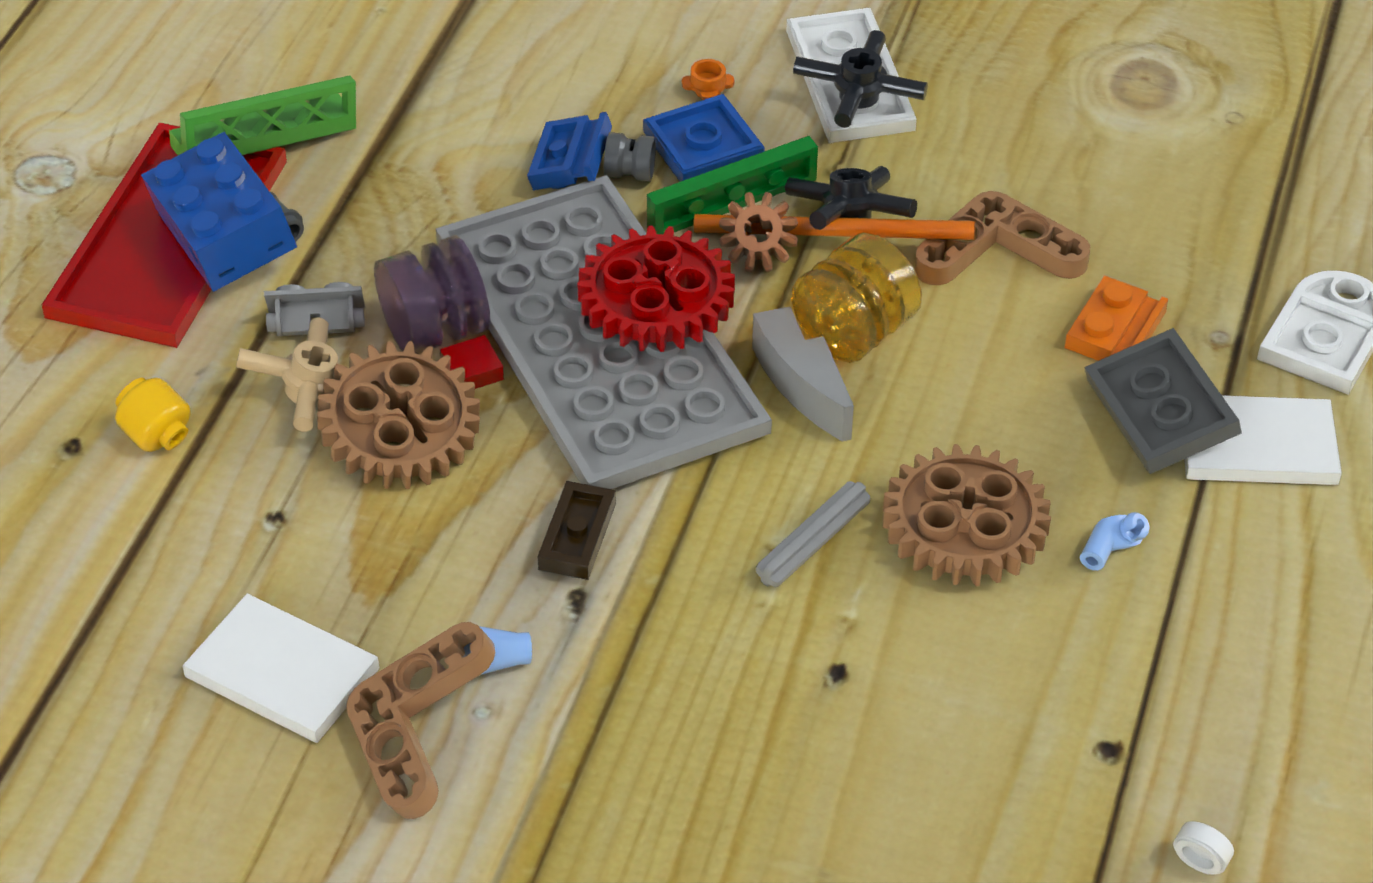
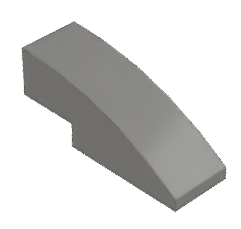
M791 306L753 313L752 348L763 370L776 388L799 412L818 427L840 441L851 440L854 405L824 336L805 340Z

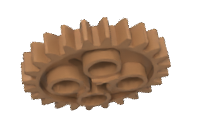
M388 341L386 353L379 354L373 345L367 346V358L362 359L353 352L350 353L349 368L336 364L334 366V379L325 378L323 381V394L318 395L317 428L321 430L323 447L331 446V460L333 462L346 458V473L348 475L362 468L364 470V483L368 484L376 475L383 476V485L386 489H389L394 478H401L405 489H410L412 477L419 476L426 485H430L431 471L434 469L439 474L447 477L449 475V461L462 465L464 463L465 450H473L475 434L479 433L480 399L474 398V382L464 383L465 369L460 367L450 371L451 357L449 355L440 358L438 361L433 360V347L428 346L421 355L415 354L414 344L411 341L407 343L403 352H397L394 343ZM398 384H409L410 386L402 387ZM358 408H368V409H371V410H368V411H359V410H356V409H358ZM429 417H437V418H440L441 420L432 421V420H429V419H427V418H429ZM388 442H398V443H401V444H400V445H396V446H391V445H388V444H385V443H388Z
M954 444L952 455L947 456L938 447L933 448L932 460L929 461L924 456L916 454L914 468L902 464L899 470V478H890L889 490L884 493L883 528L888 529V543L899 544L898 557L903 559L914 555L913 570L915 571L921 570L927 565L933 567V580H937L944 572L951 573L953 585H958L963 575H970L973 584L980 586L981 577L984 574H988L992 580L1000 583L1003 569L1017 576L1020 574L1021 562L1029 565L1034 564L1036 551L1044 550L1051 522V516H1049L1051 502L1048 499H1043L1045 486L1043 484H1032L1034 476L1032 470L1017 473L1018 459L1014 458L1005 464L999 462V450H995L987 458L981 456L979 445H975L970 454H963L960 446Z

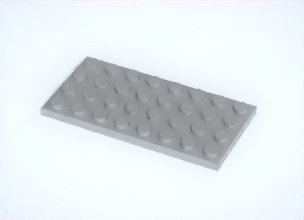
M605 175L596 178L595 181H586L436 228V241L580 483L614 489L771 434L772 419L714 333L703 330V342L701 343L694 341L690 337L685 338V349L678 348L671 341L667 342L664 352L659 351L656 343L650 342L644 351H639L638 341L632 340L625 347H621L619 334L604 339L603 326L592 329L589 316H582L581 302H578L577 282H579V268L585 267V256H596V245L598 243L611 247V235L613 234L626 240L629 239V229L633 228L640 236L646 235V232L609 177Z

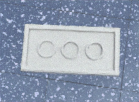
M871 8L787 19L786 32L796 57L799 56L838 65L841 64V58L845 52L854 48H863L869 33L873 30H879ZM884 43L880 53L882 66L886 70L887 75L899 77ZM804 76L829 143L916 131L917 119L908 97L885 92L879 94V100L873 106L857 109L849 127H840L834 121L841 102L839 91L835 87L834 82Z

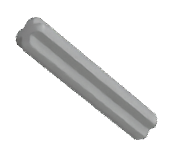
M847 482L764 557L756 566V572L761 577V582L766 586L779 587L870 503V495L866 492V486L861 482Z

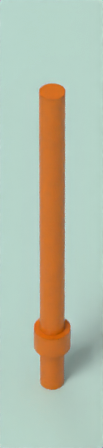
M695 214L694 233H731L720 228L719 221L725 217L736 218L732 214ZM783 216L781 219L793 216ZM796 217L798 226L791 231H787V233L803 236L975 240V221L837 218L825 228L818 230L810 224V217ZM760 223L751 225V233L745 232L746 236L751 234L766 235V232L772 233L771 229H762Z

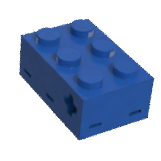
M225 132L206 139L199 145L170 160L163 161L157 167L141 174L159 216L213 292L297 248L280 204Z

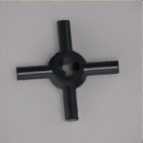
M873 30L869 33L863 48H854L845 52L839 65L797 56L793 68V74L834 82L841 100L834 121L843 128L851 125L857 109L868 108L876 104L881 92L925 100L928 89L927 82L887 75L880 57L886 36L879 30Z
M878 166L871 172L859 168L835 170L830 173V184L789 177L785 184L786 195L822 201L824 203L809 218L810 224L818 230L825 228L837 218H872V211L913 218L917 212V201L915 199L878 193L877 189L890 180V172L883 166Z

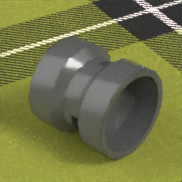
M609 132L604 155V176L621 178L623 175H633L638 181L651 182L655 167L656 137L641 135L637 139H629L623 133Z

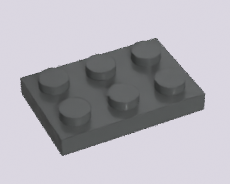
M1174 328L1084 367L1087 381L1149 474L1242 434L1238 417Z

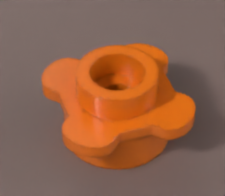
M702 59L695 62L691 66L690 76L682 78L683 89L694 91L703 100L720 95L724 89L732 88L735 83L734 77L731 74H726L725 66L720 61L714 59Z

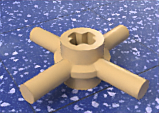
M314 318L310 321L307 341L298 344L294 349V353L286 358L240 348L236 368L282 377L285 382L286 395L296 403L293 426L301 432H307L313 428L316 406H318V395L323 394V381L325 378L334 379V366L338 363L337 353L326 344L329 323L323 318Z

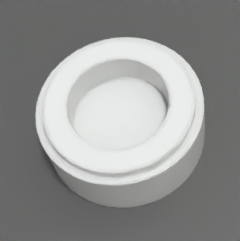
M1186 822L1173 842L1174 849L1179 858L1188 866L1205 874L1214 875L1224 872L1234 855V848L1231 842L1221 832L1200 822Z

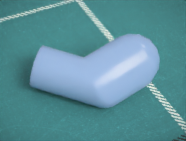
M1137 512L1101 519L1095 525L1080 555L1081 563L1088 569L1101 570L1111 551L1131 548L1141 543L1143 538L1149 533L1148 520L1144 515Z

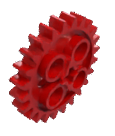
M652 225L648 226L646 235L640 236L636 230L631 228L629 229V239L624 240L613 234L611 235V247L598 243L596 245V256H585V267L579 268V282H577L578 302H581L582 316H589L590 327L593 329L603 326L604 339L619 334L621 347H625L632 340L638 341L639 351H644L650 342L656 343L659 351L664 352L667 342L673 341L678 348L685 349V338L690 337L694 341L701 343L703 342V330L716 333L718 332V321L728 320L729 308L734 307L735 274L731 273L730 260H722L721 248L708 250L709 239L707 238L700 239L695 243L692 242V231L690 230L677 237L674 236L672 226H669L662 235L657 234Z

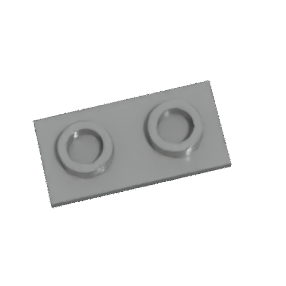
M333 282L325 285L324 288L305 289L302 286L290 284L280 286L276 291H264L269 313H266L267 332H277V336L308 335L311 317L325 319L329 323L328 333L355 332V327H365V302L361 286H353L346 282Z

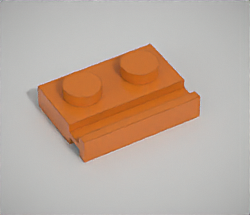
M1104 275L1068 331L1065 348L1099 361L1151 338L1165 315L1168 298L1163 296L1160 300L1148 297V291Z

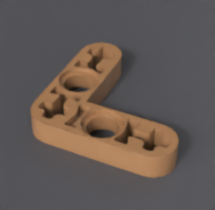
M987 191L974 197L949 219L954 221H975L976 239L974 241L926 239L918 246L915 261V274L917 278L929 285H943L955 279L996 242L1058 277L1072 279L1083 275L1088 269L1090 244L1081 235L1010 196L997 191ZM1030 230L1038 232L1041 236L1035 239L1025 238L1019 232Z
M461 622L450 627L361 682L348 697V716L380 794L388 806L406 819H416L424 816L434 806L439 792L437 781L410 718L481 675L490 667L494 660L495 646L493 641L477 624L472 622ZM471 643V653L463 657L465 655L464 647ZM444 657L446 658L444 662L449 666L448 669H445L439 662ZM431 667L432 675L428 683L419 689H410V682L414 674L423 668ZM376 700H378V711L381 717L385 719V721L380 723L370 715L373 712L372 704ZM394 737H403V745L399 753L393 758L382 760L381 752L384 745ZM404 773L415 782L412 785L413 794L406 799L408 790L404 781L399 777V775Z

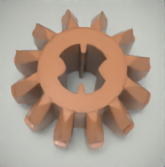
M749 192L745 194L747 208L743 209L734 201L728 205V210L736 219L727 217L720 219V228L731 233L720 237L719 243L721 247L726 248L736 246L728 256V259L733 264L738 262L744 255L747 256L745 271L752 272L755 268L756 259H762L763 269L765 272L772 271L770 256L774 255L780 262L786 263L789 260V255L782 246H797L798 238L793 234L787 233V231L795 229L798 226V221L796 217L781 219L789 209L787 202H780L774 209H771L772 194L765 192L762 197V204L755 205L754 196ZM754 223H760L762 229H771L772 233L766 232V240L763 242H757L754 235L746 236L745 232L751 233V225Z

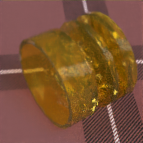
M863 232L850 237L832 251L827 260L818 262L811 271L799 277L792 287L791 303L796 319L809 339L824 336L833 358L851 363L863 359L872 348L880 345L888 334L896 332L915 316L921 308L922 290L918 276L908 259L893 244L878 235Z

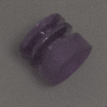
M457 235L441 239L439 246L434 242L423 245L421 264L409 250L375 261L374 278L379 302L391 334L402 352L409 341L414 344L415 354L422 353L428 346L433 347V349L441 346L443 341L442 326L454 341L466 338L467 331L471 334H477L489 329L490 308L481 274L470 250Z

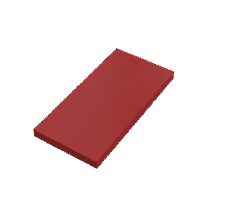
M158 123L42 303L45 319L178 348L212 289L159 216L141 174L157 167L163 161L178 156L170 146L169 130L180 128V126ZM281 147L242 155L269 191L287 163L285 148Z

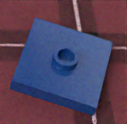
M724 94L643 119V132L646 136L656 137V150L680 182L765 151L763 144Z

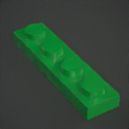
M806 136L647 194V228L653 225L656 233L663 235L665 230L672 226L674 232L694 226L695 214L724 215L730 212L728 205L732 201L738 203L742 208L745 207L746 193L751 192L753 194L755 203L762 201L765 192L771 193L772 197L784 193L785 184L789 177L816 181L818 145L810 136Z

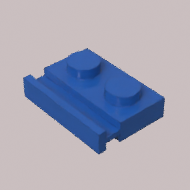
M607 112L600 113L599 118L595 120H590L588 115L545 123L527 174L533 191L546 188L561 189L568 185L576 184L577 178L584 176L587 177L588 182L595 181L605 151L607 137L612 129Z

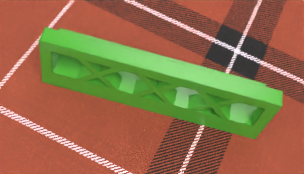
M349 75L180 113V128L169 130L170 146L177 155H180L199 145L202 141L225 132L239 152L244 155L356 129V81Z

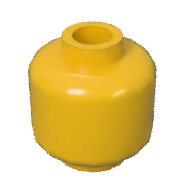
M143 377L137 378L129 383L116 398V423L140 449L147 452H153L162 447L166 450H171L186 438L189 431L186 425L191 415L190 407L163 379L150 378L146 380Z

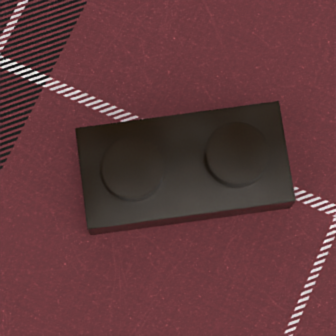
M566 481L537 556L538 570L589 580L616 506V490Z

